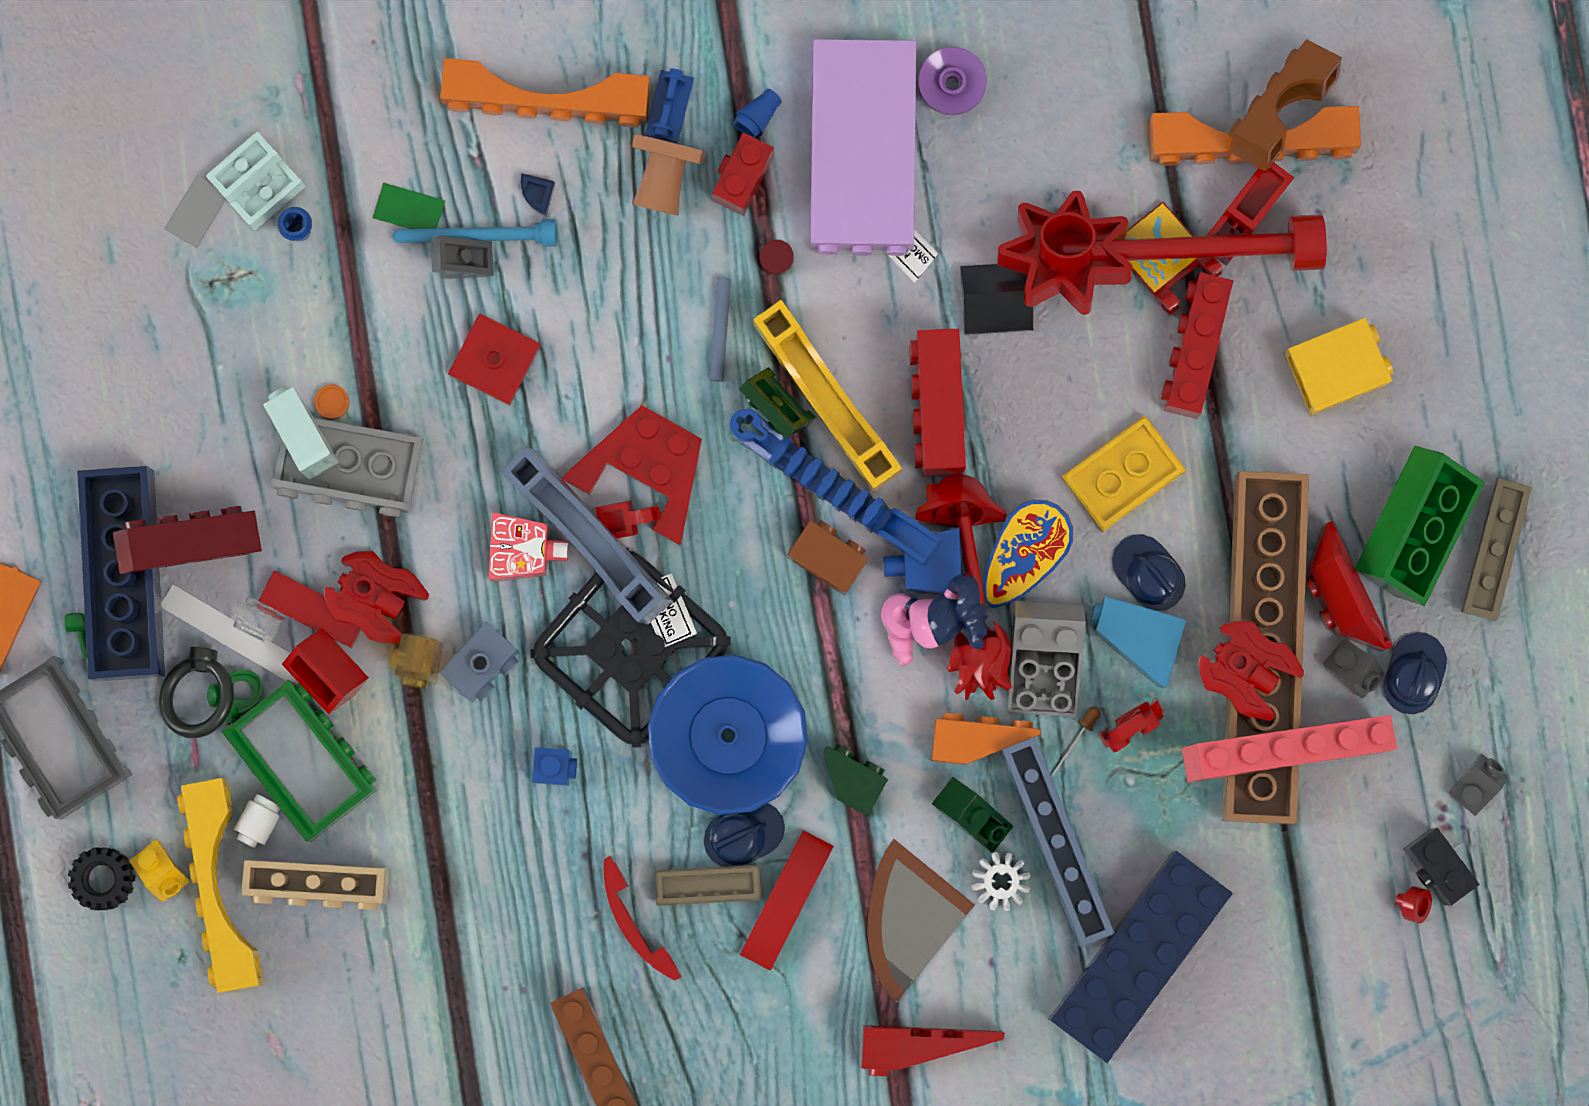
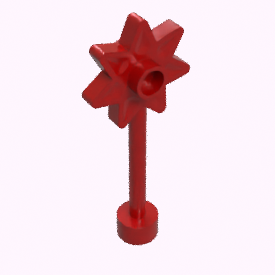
M1075 190L1069 194L1056 213L1026 202L1021 203L1018 206L1017 221L1023 236L999 245L997 255L999 266L1028 275L1024 289V304L1026 306H1036L1060 293L1080 314L1087 315L1092 309L1094 285H1126L1131 282L1132 264L1129 261L1288 254L1292 271L1324 270L1327 256L1325 220L1322 214L1290 216L1288 233L1125 239L1128 229L1127 218L1117 216L1091 219L1083 193Z

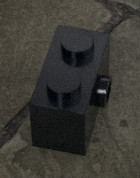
M1430 828L1403 848L1418 869L1416 872L1418 879L1428 890L1432 888L1444 905L1452 906L1480 885L1438 828Z

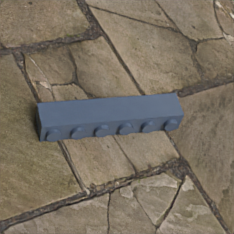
M1035 737L1002 749L1000 753L1078 945L1082 947L1114 934Z

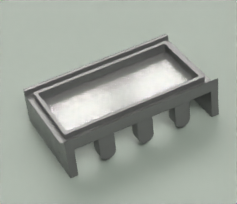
M52 656L45 663L0 690V731L5 737L1 741L3 747L11 758L16 756L23 766L19 770L22 778L30 788L35 786L41 798L37 801L43 812L48 817L53 815L54 819L62 820L133 774L130 769L123 767L115 754L117 750L110 739L105 738L98 727L97 722L99 721L92 710L87 709L79 696L80 689L74 681L68 678L61 667L64 664L62 659Z

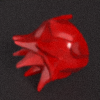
M993 622L995 630L987 627L988 634L983 637L985 644L982 650L973 648L961 632L954 637V647L950 652L949 664L946 669L948 672H959V683L954 692L958 695L965 690V700H968L971 693L976 692L978 686L990 700L995 699L993 691L997 689L996 685L1008 690L1012 688L1008 678L1012 646L1007 634L997 622Z

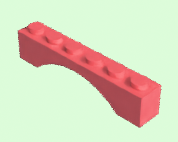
M1391 715L1198 743L1182 748L1187 782L1192 783L1295 765L1382 754L1397 750Z

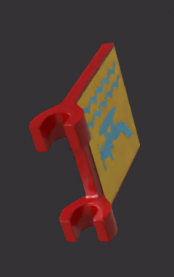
M1161 202L1127 230L1125 239L1194 236L1164 202ZM1214 257L1129 261L1132 264V272L1151 292L1168 316L1176 312L1180 308L1179 304L1181 303L1170 289L1194 269L1200 267L1203 273L1218 277L1223 273L1221 271L1223 269L1222 265Z

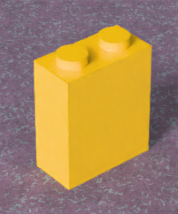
M1366 318L1293 346L1284 353L1310 416L1383 388L1392 382L1391 375L1394 374L1391 362L1386 355L1382 357L1377 346L1380 343L1379 334L1373 324L1368 325Z

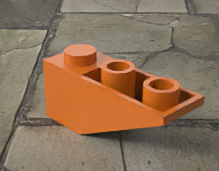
M943 713V719H935L931 761L967 765L997 753L1002 749L1032 737H1037L1040 735L1041 729H1034L1033 722L1013 720L1012 726L998 725V718L978 716L977 722L964 721V715Z

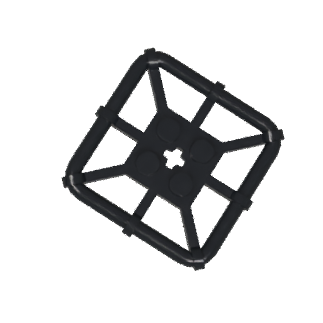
M629 551L657 583L672 592L669 597L673 600V603L682 596L690 617L710 633L712 637L683 639L665 647L663 638L656 635L652 624L638 623L623 605L607 621L587 604L605 583L600 575L595 572L577 594L573 592L568 598L570 602L541 633L534 644V649H530V655L540 670L576 701L574 705L580 710L583 708L587 710L618 739L627 744H632V748L641 747L642 743L649 741V721L640 729L638 692L654 674L666 685L669 683L672 677L660 667L676 649L713 647L705 658L724 656L727 646L731 645V637L727 636L726 631L715 619L685 594L686 589L679 585L673 591L661 578L664 575L643 556L634 551ZM580 610L601 627L586 646L548 648ZM634 638L639 641L637 648L640 651L638 655L635 656L631 653L627 657L623 655L624 646L622 642L625 639L628 641H632ZM587 655L604 671L585 691L549 658ZM611 677L629 692L631 730L593 698Z

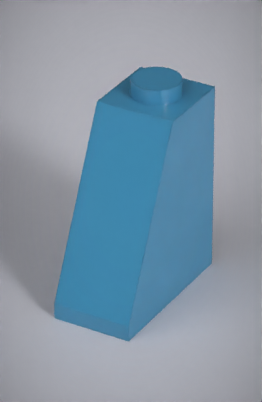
M1107 596L1103 599L1102 604L1096 602L1090 620L1091 623L1096 624L1094 633L1153 684L1163 689L1166 688L1186 620Z

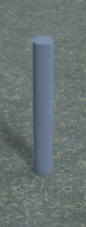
M717 278L710 381L715 382L724 381L731 279Z

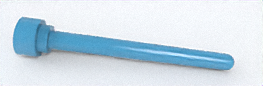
M542 219L541 223H535V226L397 229L393 232L392 237L397 243L431 242L430 238L447 236L482 241L535 240L536 244L542 243L543 247H557L558 228L556 219Z

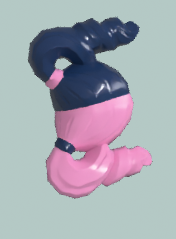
M970 574L955 576L949 582L946 592L935 599L918 600L906 593L892 594L883 604L881 611L882 623L890 632L887 638L890 646L893 648L894 658L898 659L899 666H906L912 662L913 638L925 649H931L947 643L964 628L965 633L968 634L970 645L977 650H982L985 644L983 637L988 634L987 625L984 623L989 617L987 607L980 602L978 581ZM907 611H909L910 620L907 618Z

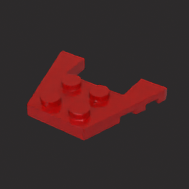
M641 405L566 472L562 479L590 495L606 466L610 465L669 498L660 514L661 519L656 521L652 530L680 546L683 540L702 439Z

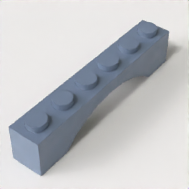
M525 447L501 470L520 493L542 512L578 549L600 575L616 599L638 623L649 625L673 602L669 595L538 451Z

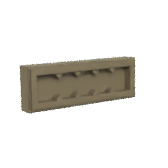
M760 865L655 871L657 906L762 900Z

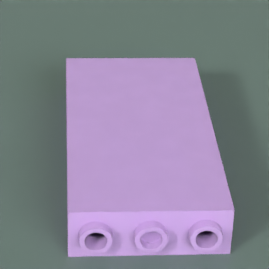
M813 39L810 249H817L818 254L835 255L838 254V250H852L853 255H871L872 250H886V255L903 256L907 254V250H913L916 41Z

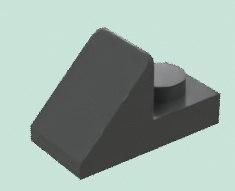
M447 236L430 238L432 272L441 273L442 279L494 276L491 241Z

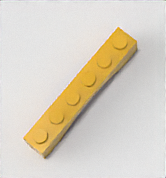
M778 301L754 318L753 325L871 491L874 493L901 474L902 467L843 391L783 301Z
M218 778L181 785L182 794L177 795V801L181 815L186 814L188 828L183 829L186 848L192 849L194 862L189 864L191 880L193 884L198 883L200 897L195 898L198 917H204L206 931L201 933L205 953L210 952L212 966L207 968L210 986L216 987L217 993L264 985L258 950L245 940L233 925L224 908L218 887L217 861L219 846L225 828L234 813L228 779Z

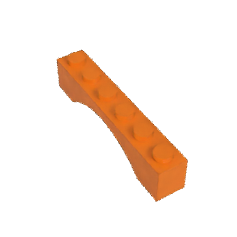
M444 58L440 99L443 106H448L449 111L466 113L469 108L482 109V113L494 116L502 115L503 111L516 112L518 117L529 119L536 118L537 114L550 115V119L556 121H570L571 117L584 118V122L590 124H605V120L619 121L618 124L620 126L639 127V123H647L651 82L648 75L614 73L602 82L583 90L564 94H543L526 91L504 82L490 73L479 61Z
M1359 106L1324 107L1308 121L1287 130L1285 148L1274 162L1282 161L1283 156H1297V160L1300 161L1315 160L1318 158V155L1331 154L1332 159L1337 160L1351 158L1352 154H1356L1361 147ZM1188 112L1152 113L1149 120L1151 161H1160V165L1163 166L1178 165L1180 160L1194 159L1195 164H1211L1218 158H1228L1229 163L1247 162L1231 153L1232 138L1229 136L1230 133L1218 131L1200 122Z

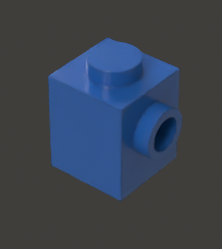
M534 748L532 783L569 786L570 779H576L577 758H572V751Z

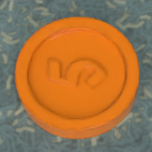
M326 385L315 396L316 410L324 418L338 419L344 416L349 409V396L338 385Z

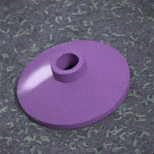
M946 47L933 52L922 64L918 77V86L924 101L935 111L946 115H959L973 109L984 96L987 85L986 71L981 61L972 52L959 47ZM953 78L958 81L959 85L955 89H949L945 82Z

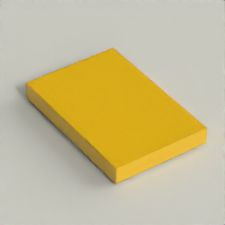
M1143 416L1065 473L1061 478L1103 533L1182 475L1186 469L1148 418Z

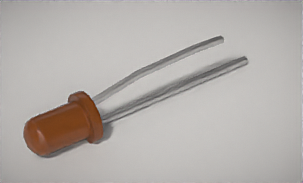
M1095 706L1090 707L1083 719H1079L1078 723L1083 728L1051 774V778L1061 766L1085 728L1091 732L1094 730L1092 727L1101 715L1099 708Z

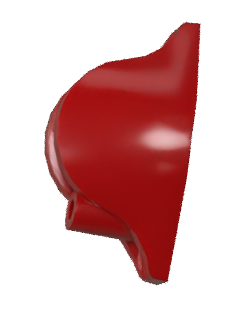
M952 474L940 480L938 484L926 486L927 502L917 508L915 520L947 527H958V517L971 516L972 526L1003 522L1007 514L1002 507L997 505L988 496L984 486L977 479L965 474Z

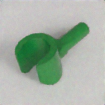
M82 613L66 614L65 630L66 632H77V639L85 661L87 660L85 615Z

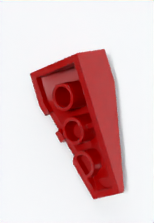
M863 1025L861 1068L868 1069L869 1076H889L890 1070H900L1004 1040L1005 1032Z

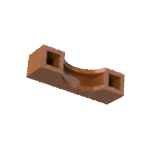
M1307 39L1298 50L1293 49L1288 55L1285 67L1281 72H1275L1271 76L1266 91L1262 96L1257 95L1252 100L1244 119H1238L1232 126L1229 134L1232 138L1231 153L1267 171L1285 148L1287 127L1278 117V113L1285 106L1295 101H1322L1339 79L1342 57Z
M585 987L551 1002L550 1005L596 1105L639 1106L628 1081L612 1053Z

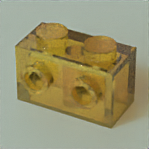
M402 633L399 648H393L390 668H394L395 676L403 679V685L427 690V684H437L443 643L433 638Z

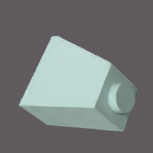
M282 387L268 396L270 401L263 404L296 466L304 476L311 480L339 463L303 399L294 387L289 390L286 387Z

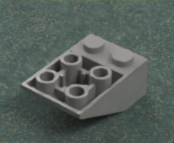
M1014 601L1009 677L1012 688L1009 690L1008 713L1077 717L1086 623L1084 605Z

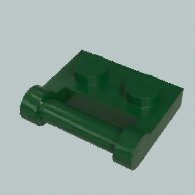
M768 367L747 379L739 390L745 395L748 404L758 409L767 418L770 427L787 439L798 431H803L816 417L810 410L805 411L774 378L776 374Z

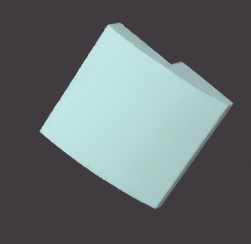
M258 131L206 175L209 181L253 231L257 230L306 187Z

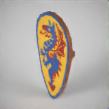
M1033 499L1020 504L1009 515L998 535L985 571L983 584L984 600L989 607L998 608L1026 595L1044 580L1068 554L1073 543V525L1069 515L1059 505L1048 500Z

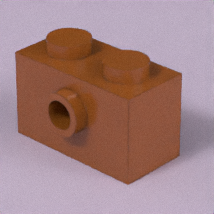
M810 520L787 554V558L845 596L868 562V558L864 556L866 550L850 539L847 543H844L835 537L837 531L824 521L820 520L818 524H815Z

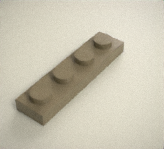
M1501 478L1496 479L1461 610L1462 613L1497 621L1532 487Z

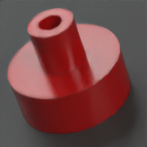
M1413 886L1409 888L1406 894H1397L1395 905L1401 907V913L1405 920L1420 924L1426 920L1430 913L1432 895L1429 890Z

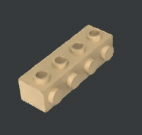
M244 860L242 895L252 896V903L273 904V897L287 898V905L308 906V899L322 900V907L343 908V901L357 902L356 909L378 910V903L387 904L389 869Z

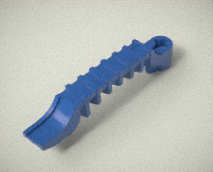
M741 409L732 416L730 428L739 443L756 453L775 469L778 468L783 471L788 478L795 479L806 490L809 489L814 492L822 501L826 500L837 511L844 512L852 521L859 522L870 533L874 532L880 539L903 551L922 565H926L936 547L942 542L940 537L896 508L889 509L883 499L880 497L874 499L868 490H860L851 479L845 480L836 469H829L821 459L811 457L805 448L801 447L799 449L790 438L785 439L782 435L776 433L770 427L769 422L755 411ZM752 422L759 435L749 430L743 433L740 426L743 423L749 425Z

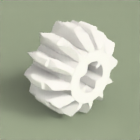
M997 852L992 853L993 866L982 858L979 863L987 871L983 873L973 870L972 876L983 879V883L973 884L971 886L972 890L984 888L986 891L977 899L979 903L985 902L989 896L993 897L989 906L990 910H996L998 900L1002 899L1004 911H1009V897L1016 904L1020 905L1023 901L1016 894V891L1019 890L1023 893H1029L1030 891L1028 886L1019 885V880L1029 879L1030 873L1017 874L1016 871L1024 865L1022 860L1017 861L1013 867L1009 866L1012 860L1011 853H1006L1003 864H1000L999 855ZM995 873L998 875L1008 874L1010 881H1006V883H1010V886L1007 890L1003 888L995 890L993 888L992 882H995V880H992V877Z

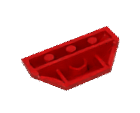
M1328 522L1321 527L1306 569L1308 579L1305 580V586L1312 599L1318 598L1323 608L1319 614L1327 630L1333 629L1336 636L1346 638L1380 652L1393 647L1358 573L1354 570V564L1334 522Z

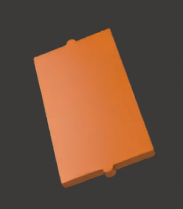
M1 563L0 671L42 581L19 572L20 569L16 566L10 568Z

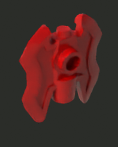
M358 551L342 557L341 563L345 567L350 566L353 571H349L348 575L342 573L337 582L341 585L340 593L335 592V589L331 587H326L323 593L326 606L334 620L354 624L361 628L368 639L376 642L404 643L406 640L405 636L384 616L395 620L405 601L395 594L426 601L429 598L427 590L408 569L393 568L383 563L374 551Z
M1234 621L1223 624L1220 627L1221 633L1225 636L1228 635L1231 639L1225 641L1224 644L1219 642L1215 646L1213 651L1216 653L1214 657L1216 660L1214 663L1210 662V658L1203 655L1198 660L1199 674L1206 690L1223 694L1232 701L1238 713L1247 717L1264 720L1274 719V712L1254 688L1266 695L1275 688L1280 677L1268 667L1302 678L1304 676L1302 666L1293 651L1286 644L1272 642L1263 636L1254 622Z

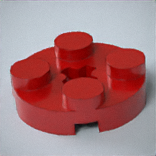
M1153 698L1151 704L1146 701L1116 719L1117 728L1109 731L1105 727L1098 736L1106 748L1110 747L1113 753L1131 743L1130 738L1140 731L1142 735H1145L1160 725L1159 721L1164 718L1163 712L1165 709L1157 698Z

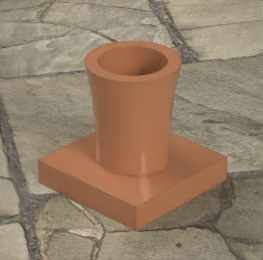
M634 134L632 147L649 151V156L640 186L632 204L678 216L679 196L686 161L704 165L707 152Z

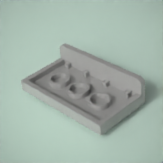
M314 418L339 463L311 480L299 471L281 439L274 479H271L270 482L272 488L278 489V496L297 499L298 493L311 495L312 502L331 505L332 499L346 502L345 508L365 511L366 506L380 508L379 514L398 518L400 517V512L410 513L424 441L422 437Z

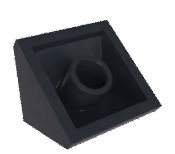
M998 264L960 266L965 335L1033 331V307H1028L1024 304L1027 274L1001 267Z

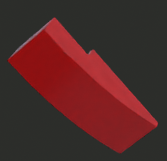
M1275 162L1272 163L1267 171L1258 168L1206 236L1252 234L1295 177ZM1215 257L1225 266L1233 259V257Z

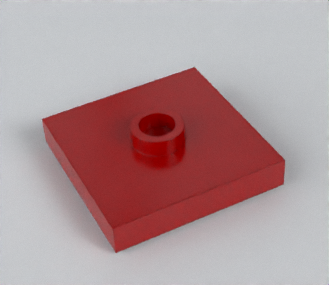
M479 313L448 375L510 406L541 344Z

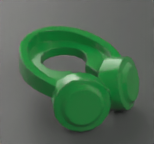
M237 670L229 673L233 685L238 681H245L251 686L252 694L245 700L235 699L231 711L224 722L234 723L237 721L240 714L250 711L255 707L262 696V681L256 673L249 670ZM212 683L207 690V700L210 707L217 708L220 699L219 684Z

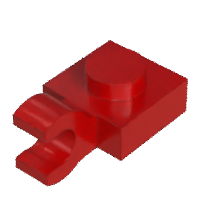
M632 500L595 507L599 520L617 539L637 535L636 524L661 519L659 506L633 510Z

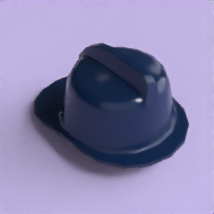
M1143 534L1131 535L1122 540L1115 548L1112 558L1114 572L1134 598L1145 608L1155 611L1167 610L1175 606L1183 597L1186 587L1185 575L1175 559L1153 537Z
M1416 632L1406 635L1397 643L1390 659L1383 687L1386 700L1392 708L1401 713L1413 715L1424 712L1433 705L1438 696L1447 664L1445 649L1437 638L1428 633Z
M769 803L752 812L719 815L710 822L705 830L703 842L706 853L714 863L721 867L744 866L775 850L781 843L785 831L783 816L776 807Z

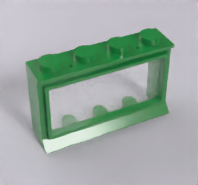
M287 680L286 683L221 732L306 842H312L377 791L373 785L376 778L365 764L359 767L351 756L355 754L354 749L344 737H341L339 740L330 730L334 724L322 709L316 712L309 703L313 697L299 683L295 685L293 681Z

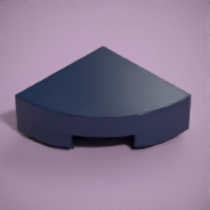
M521 173V189L526 202L533 210L547 216L555 188V181Z

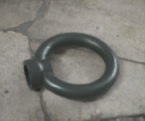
M190 647L189 658L174 666L163 681L159 694L160 713L168 728L179 736L185 738L207 736L224 723L231 711L234 700L233 682L226 668L216 661L218 651L214 649ZM192 671L211 673L216 678L220 688V699L216 710L207 720L199 724L192 725L181 721L173 707V695L177 684L185 675Z

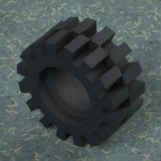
M91 848L89 851L79 854L80 857L78 859H74L71 864L73 868L68 872L70 877L68 887L72 889L73 894L71 895L80 902V905L88 907L90 910H109L119 907V904L125 903L128 900L127 896L134 889L132 883L135 882V875L132 874L133 866L129 864L128 858L124 854H120L119 851L110 848ZM99 865L109 867L113 871L115 878L112 888L104 893L94 891L89 884L90 872Z

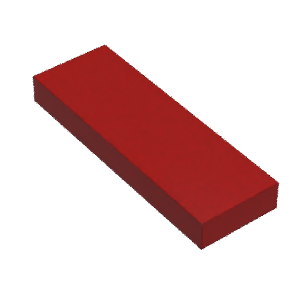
M273 571L258 600L316 631L323 628L332 639L350 648L353 647L361 632V628L350 622L335 621L326 606L324 595L276 571Z

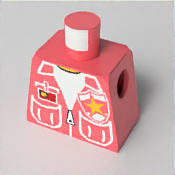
M492 513L488 576L491 582L546 576L548 561H568L569 541L549 540V526L547 524Z

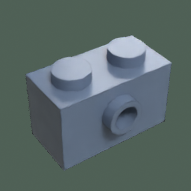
M486 622L439 673L470 702L473 703L476 698L482 701L495 688L492 681L500 673L506 676L517 665L519 661L515 657L520 652L494 627Z

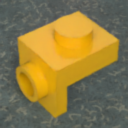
M157 839L129 860L145 887L162 902L176 895L190 881L177 867L164 845Z

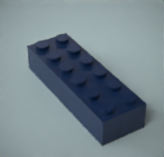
M148 466L77 471L88 679L97 682L165 677L160 568L120 574L113 532L125 529L124 523L145 519L146 526L157 524L154 470Z
M1172 851L1116 926L1114 934L1108 937L1048 1020L1101 1060L1108 1063L1233 893L1181 853Z

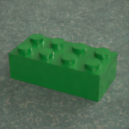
M1414 445L1354 570L1393 596L1425 606L1485 482L1444 453Z

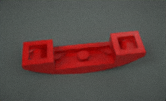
M804 830L802 831L740 953L741 956L771 971L834 847L833 845Z
M608 856L604 859V884L609 905L618 926L631 946L648 964L663 975L676 981L682 975L665 946L652 953L620 899L618 893L629 887L613 857Z

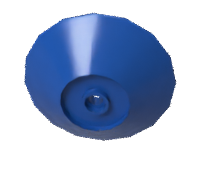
M739 655L703 658L677 672L657 696L648 724L650 757L665 786L689 806L718 815L752 812L778 798L799 773L808 744L805 711L790 683L767 664ZM730 729L734 731L735 738L732 742L723 741L722 733L724 730Z

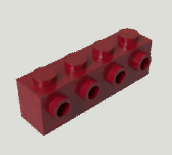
M241 506L220 509L221 515L210 516V510L189 513L190 520L178 521V515L156 518L157 524L146 526L145 519L124 523L125 529L113 532L119 572L124 574L261 552L255 510L242 512Z

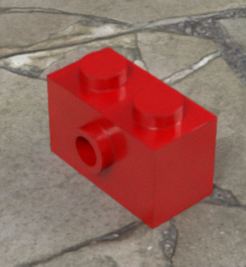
M742 133L732 155L726 154L720 163L717 173L721 174V177L712 193L713 201L744 216L774 157V147Z
M320 628L296 645L282 663V666L328 714H331L354 697L369 679L323 628Z

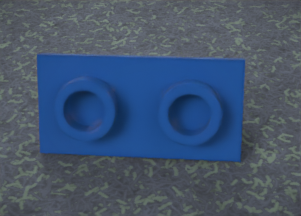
M671 68L670 72L660 71L645 136L678 144L694 77L683 75V71Z

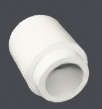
M256 794L253 801H248L233 829L239 833L236 839L254 849L258 843L265 845L280 818L278 815L280 807L276 803Z

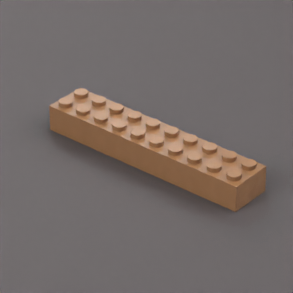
M1239 471L1234 478L1229 623L1234 621L1254 622L1263 636L1272 642L1286 644L1293 651L1302 666L1309 474ZM1268 667L1280 677L1277 685L1268 695L1255 688L1254 690L1274 712L1275 717L1272 720L1247 717L1238 713L1232 701L1226 697L1225 739L1299 729L1302 678ZM1299 765L1224 777L1222 821L1297 824Z

